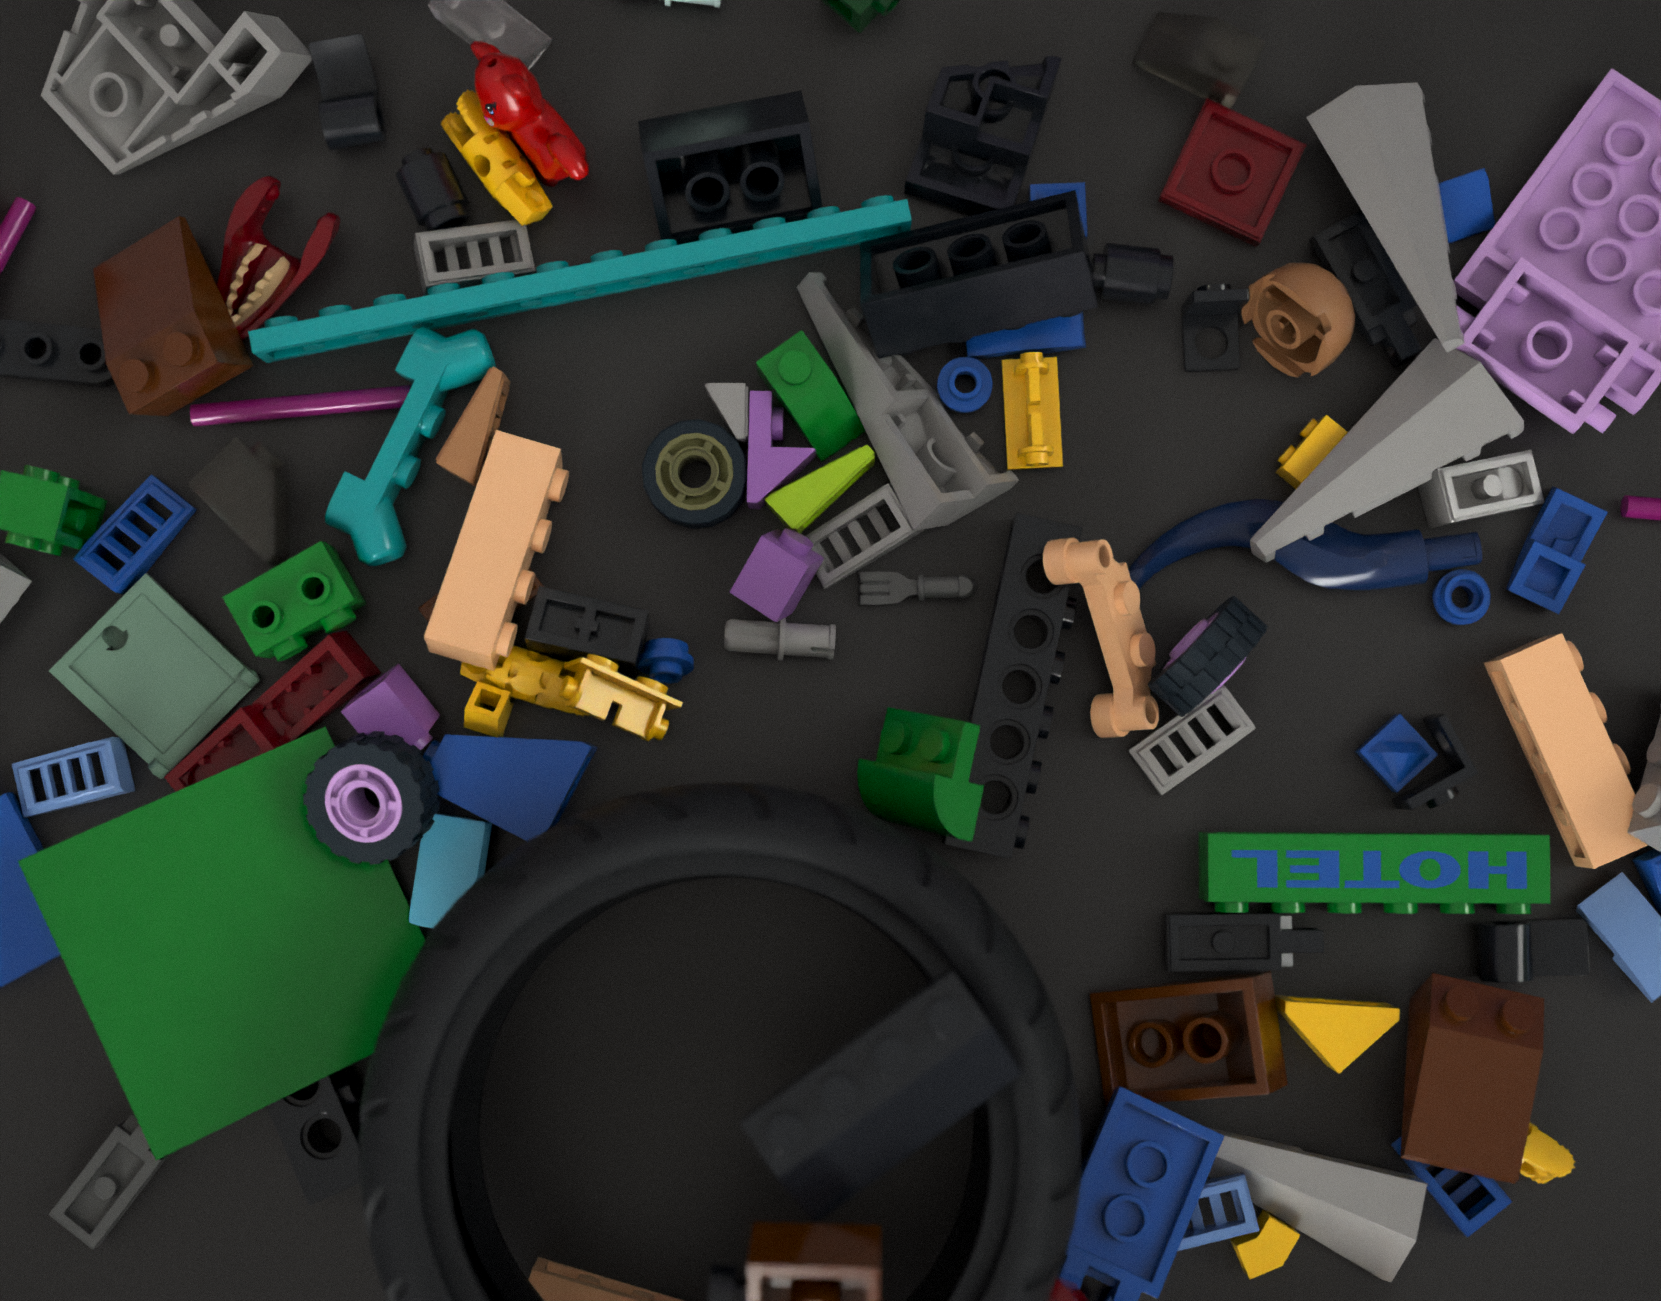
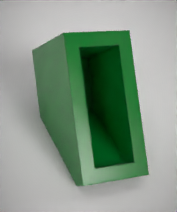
M802 330L756 362L758 375L768 389L772 391L780 406L784 407L785 413L808 445L816 449V456L821 463L866 432L858 414L835 375Z

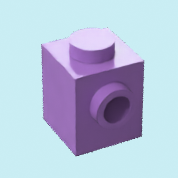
M785 528L783 531L776 529L761 535L730 593L774 622H778L794 612L824 557L811 550L814 546L813 543L799 532Z
M399 663L357 692L341 711L359 734L364 732L365 735H368L373 731L384 732V735L388 736L395 734L404 738V742L410 746L415 745L419 750L424 748L433 739L429 730L440 716Z

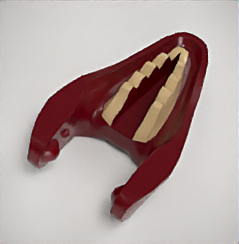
M265 176L256 180L243 192L234 205L225 233L217 287L242 341L249 336L248 331L256 330L264 324L314 272L332 244L341 221L340 217L332 212H328L325 216L320 217L316 223L317 227L306 244L301 259L291 256L282 249L272 245L265 238L261 227L275 200L280 196L281 183L274 176Z

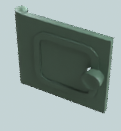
M145 573L49 670L56 679L149 764L148 768L152 774L160 779H163L261 680L255 670L245 666L148 573Z

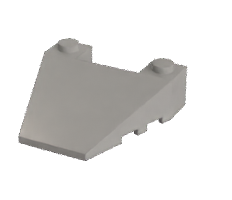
M78 0L81 3L71 31H63L41 96L110 172L120 175L281 98L313 59L309 49L276 16L244 11L224 35L193 0Z

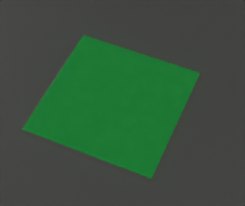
M326 726L18 860L155 1160H159L373 1054L378 1035L400 982L425 942L419 926L409 923L410 907L388 859L384 860L381 864L370 865V862H361L360 864L349 862V858L342 855L338 857L330 851L331 848L326 843H321L315 836L317 833L314 827L308 823L306 818L308 814L307 806L303 802V794L307 791V784H305L307 776L314 770V763L319 757L335 747Z

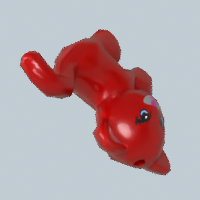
M474 41L470 47L473 54L479 60L475 69V92L488 125L507 132L512 141L519 145L526 156L532 161L535 173L546 186L554 187L558 181L567 177L574 180L585 178L589 173V164L586 161V148L549 101L543 98L534 74L520 58L502 53L497 47L486 42Z

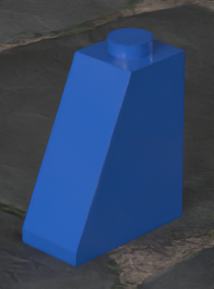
M445 734L441 742L437 740L431 742L423 758L426 762L429 760L434 769L432 773L435 781L438 780L440 789L437 795L528 841L559 823L598 747L583 741Z

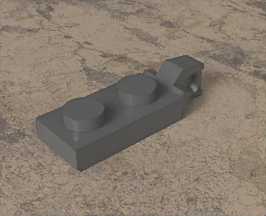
M131 1114L126 1121L115 1127L51 1210L49 1216L92 1250L104 1241L167 1159L168 1155L155 1160L135 1114Z

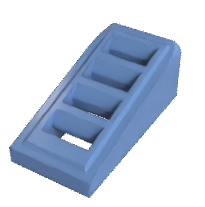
M109 737L12 763L24 818L136 791L125 742L120 737ZM99 755L105 784L100 786L97 785L91 758ZM79 760L85 790L78 791L72 761ZM60 765L66 795L59 797L52 771V766ZM39 769L47 799L41 802L36 801L30 774L31 771Z
M1244 1173L1206 1180L1199 1199L1208 1197L1215 1224L1204 1226L1199 1203L1197 1202L1190 1219L1192 1228L1186 1229L1178 1251L1260 1231ZM1228 1191L1231 1192L1238 1219L1229 1222L1226 1220L1220 1193Z

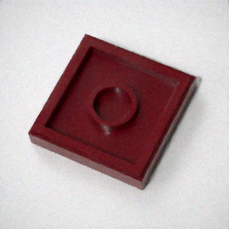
M1207 98L1158 201L1257 247L1266 232L1307 144Z

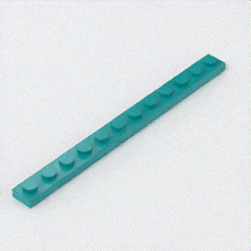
M890 195L877 196L861 203L862 208L840 212L839 207L836 206L822 207L807 213L808 219L786 223L785 218L782 217L767 218L754 223L753 230L732 234L731 229L728 228L713 229L701 233L698 236L699 241L680 245L674 239L658 240L645 245V252L623 256V252L620 250L603 251L592 255L590 263L570 267L566 261L548 262L537 266L535 274L515 277L512 272H499L483 277L481 279L482 284L465 288H461L458 283L439 284L428 288V295L406 299L404 294L384 295L375 298L373 306L352 310L350 305L329 306L318 311L319 317L298 321V318L295 316L274 317L264 322L265 328L248 331L251 350L254 355L264 362L271 363L411 335L421 326L436 330L859 245L861 242L910 231L912 219L908 199L894 201L893 196Z

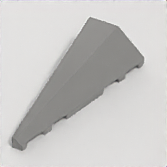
M1417 82L1354 86L1306 118L1442 346L1449 353L1465 342L1460 329L1455 300L1457 299L1456 286L1450 269L1448 256L1450 249L1439 181L1435 173L1431 145L1433 144L1426 120L1425 95Z
M809 272L797 286L798 292L913 530L948 526L1010 490L1019 481L1017 476L1011 470H1005L1000 473L980 452L985 442L975 432L965 436L955 426L945 411L946 405L941 401L938 393L901 355L879 359L872 339L860 327L865 317L855 307L845 311L824 285L827 278L821 272Z
M1434 338L1250 539L1252 554L1267 563L1275 559L1276 550L1304 536L1309 541L1324 534V527L1343 516L1351 513L1356 518L1431 480L1434 470L1460 457L1467 462L1480 455L1482 446L1506 434L1511 439L1518 436L1524 431V420L1480 361L1457 349L1447 353L1441 342Z
M1209 1128L1224 1135V1138L1208 1177L1217 1178L1244 1173L1252 1203L1378 1278L1388 1282L1393 1281L1416 1242L1427 1189L1426 1182L1416 1175L1306 1152L1297 1146Z

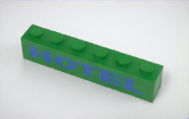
M1199 832V899L1215 902V912L1247 913L1249 912V902H1271V912L1305 913V903H1327V912L1362 913V903H1383L1384 913L1416 914L1418 913V903H1439L1440 913L1474 914L1475 903L1496 904V913L1531 914V904H1551L1550 835L1533 833Z

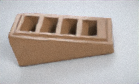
M494 366L487 371L436 457V463L443 469L474 487L477 486L495 431L499 430L511 381L501 370Z

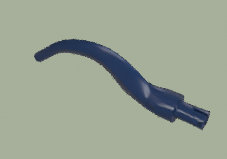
M1265 499L1232 502L1205 510L1179 523L1154 541L1128 568L1131 580L1140 590L1154 574L1166 566L1195 553L1227 546L1251 549L1250 539L1284 502ZM1332 522L1324 527V534L1309 541L1304 536L1276 550L1274 560L1308 583L1327 589L1363 591L1422 584L1428 580V572L1477 565L1482 562V547L1477 532L1426 539L1423 538L1419 529L1363 535L1349 531Z

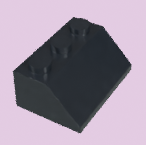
M801 90L638 121L642 155L661 240L674 239L680 245L699 241L698 236L701 233L713 229L728 228L731 229L732 234L753 230L754 223L767 218L782 217L785 218L786 223L808 219L807 213L823 207L810 123Z

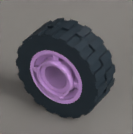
M1233 595L1206 619L1203 618L1180 640L1170 652V657L1149 681L1148 687L1180 717L1185 716L1203 702L1206 697L1218 690L1237 671L1251 650L1266 633L1268 626Z
M373 731L368 735H365L364 732L356 734L331 748L314 763L315 768L308 774L305 782L307 784V791L303 794V802L307 806L308 814L306 818L308 823L314 827L317 833L315 836L321 843H326L331 848L330 851L338 857L342 855L349 858V862L357 864L370 862V865L381 864L388 858L391 861L399 857L430 830L434 823V820H432L433 816L439 810L440 801H437V792L440 789L438 780L435 781L432 773L434 769L429 760L426 762L420 754L421 751L415 745L410 746L404 742V738L395 734L393 736L384 735V732ZM365 787L371 789L377 795L380 808L369 803L365 796Z

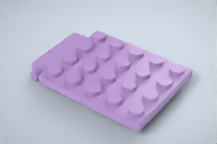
M1613 68L1610 69L1454 280L1457 295L1480 310L1474 318L1457 306L1460 329L1465 343L1455 349L1480 361L1494 381L1571 434H1574L1584 422L1601 433L1610 426L1616 414L1599 403L1603 396H1606L1632 415H1635L1661 383V100Z

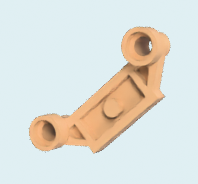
M1070 537L1048 541L1043 551L1045 574L1054 585L1078 582L1082 585L1113 686V693L1097 694L1091 703L1090 718L1094 732L1100 738L1125 737L1129 731L1154 729L1159 721V708L1155 698L1150 695L1151 689L1148 687V683L1151 680L1152 668L1156 665L1155 644L1152 636L1146 631L1140 611L1139 589L1131 580L1127 563H1118L1113 559L1111 546L1105 539L1079 542L1076 538Z

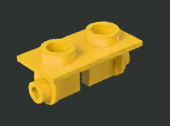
M1026 352L1020 354V359L1002 360L1007 470L1063 467L1057 357L1043 358L1042 352Z
M587 654L586 658L581 657L565 662L563 667L576 673L574 678L568 675L564 678L558 692L559 697L566 699V706L602 721L606 719L612 703L619 705L612 725L645 741H649L652 738L660 741L666 734L669 726V720L662 718L664 711L681 708L683 702L666 695L668 687L664 684L638 676L636 681L617 673L619 666L615 662L599 655Z

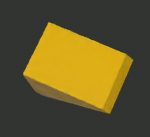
M1275 995L1277 1011L1320 1060L1338 1074L1396 1024L1400 1016V1008L1386 1002Z

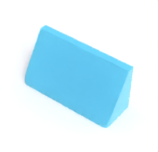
M434 814L432 827L422 835L423 838L420 840L408 918L409 923L434 928L458 898L485 874L492 829L491 822L456 815Z

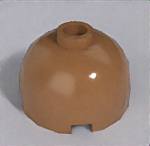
M1288 263L1264 274L1248 286L1250 301L1243 307L1241 312L1244 325L1251 320L1253 321L1254 328L1262 337L1252 340L1257 351L1273 367L1286 375L1299 377L1305 372L1311 373V376L1320 373L1340 356L1350 342L1355 326V313L1350 295L1343 283L1322 267L1311 263Z

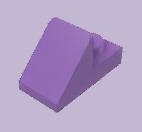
M750 391L747 469V505L749 509H761L765 505L764 499L770 493L786 486L816 458L815 448L773 447V440H783L784 407H774L772 391Z

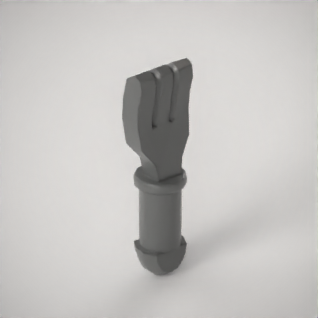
M858 572V581L860 582L858 585V592L860 593L858 605L861 606L901 604L908 597L918 596V600L921 602L925 601V599L959 598L960 601L972 597L977 590L976 581L966 574L929 577L919 574L918 580L908 579L899 572Z

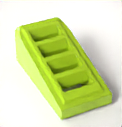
M868 445L859 447L770 493L764 499L765 504L788 529L801 534L875 465V452Z

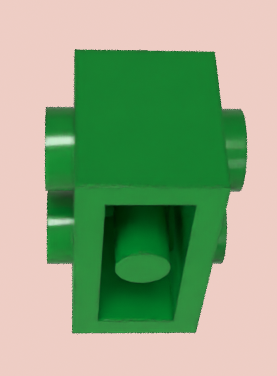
M25 465L23 475L1 470L0 530L7 531L6 543L61 556L64 546L80 550L101 527L107 500L78 490L80 481L60 476V473Z
M323 541L314 544L222 597L254 655L268 659L275 657L278 662L291 658L307 648L308 644L305 639L323 628L329 634L349 625L357 618L353 611L367 604L335 547Z

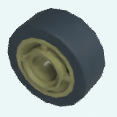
M701 419L679 421L660 431L647 447L642 463L643 487L655 509L671 523L690 529L713 527L730 518L743 503L747 491V459L737 439L722 426ZM696 461L706 463L711 468V475L705 485L699 488H690L681 482V474L686 465Z

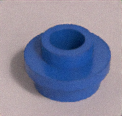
M959 357L949 361L940 371L937 380V391L941 401L949 409L959 413H970L980 409L988 401L993 387L992 377L988 368L979 360L971 357ZM961 375H968L974 379L975 389L970 393H962L956 389L955 379Z
M1458 569L1446 573L1438 580L1433 590V604L1437 613L1451 624L1467 625L1474 623L1484 616L1490 605L1491 596L1486 581L1479 574L1471 570ZM1457 587L1465 590L1468 595V602L1463 608L1457 607L1452 601V592Z
M657 638L644 644V653L640 654L638 669L649 675L650 679L662 684H672L681 681L682 676L693 671L694 658L689 654V646L684 641L673 638Z

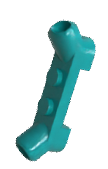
M421 326L407 344L395 371L406 381L412 383L410 391L366 479L362 480L344 471L325 514L326 525L351 536L359 562L367 566H378L399 559L408 547L393 504L401 487L409 488L418 474L421 459L417 455L426 437L433 439L443 423L446 410L441 406L448 392L482 380L489 368L496 367L491 348L484 333L476 329H470L446 337L426 326Z

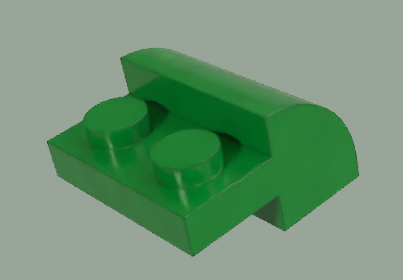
M887 707L876 761L859 758L858 787L866 807L877 818L887 822L972 842L984 785L968 781L981 725Z

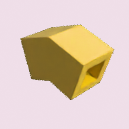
M477 681L465 706L464 728L492 737H502L514 704L510 702L511 692ZM484 704L496 707L495 711L484 709Z
M1262 1210L1257 1219L1260 1231L1230 1238L1242 1270L1249 1279L1283 1266L1300 1237V1234L1293 1227L1265 1210Z

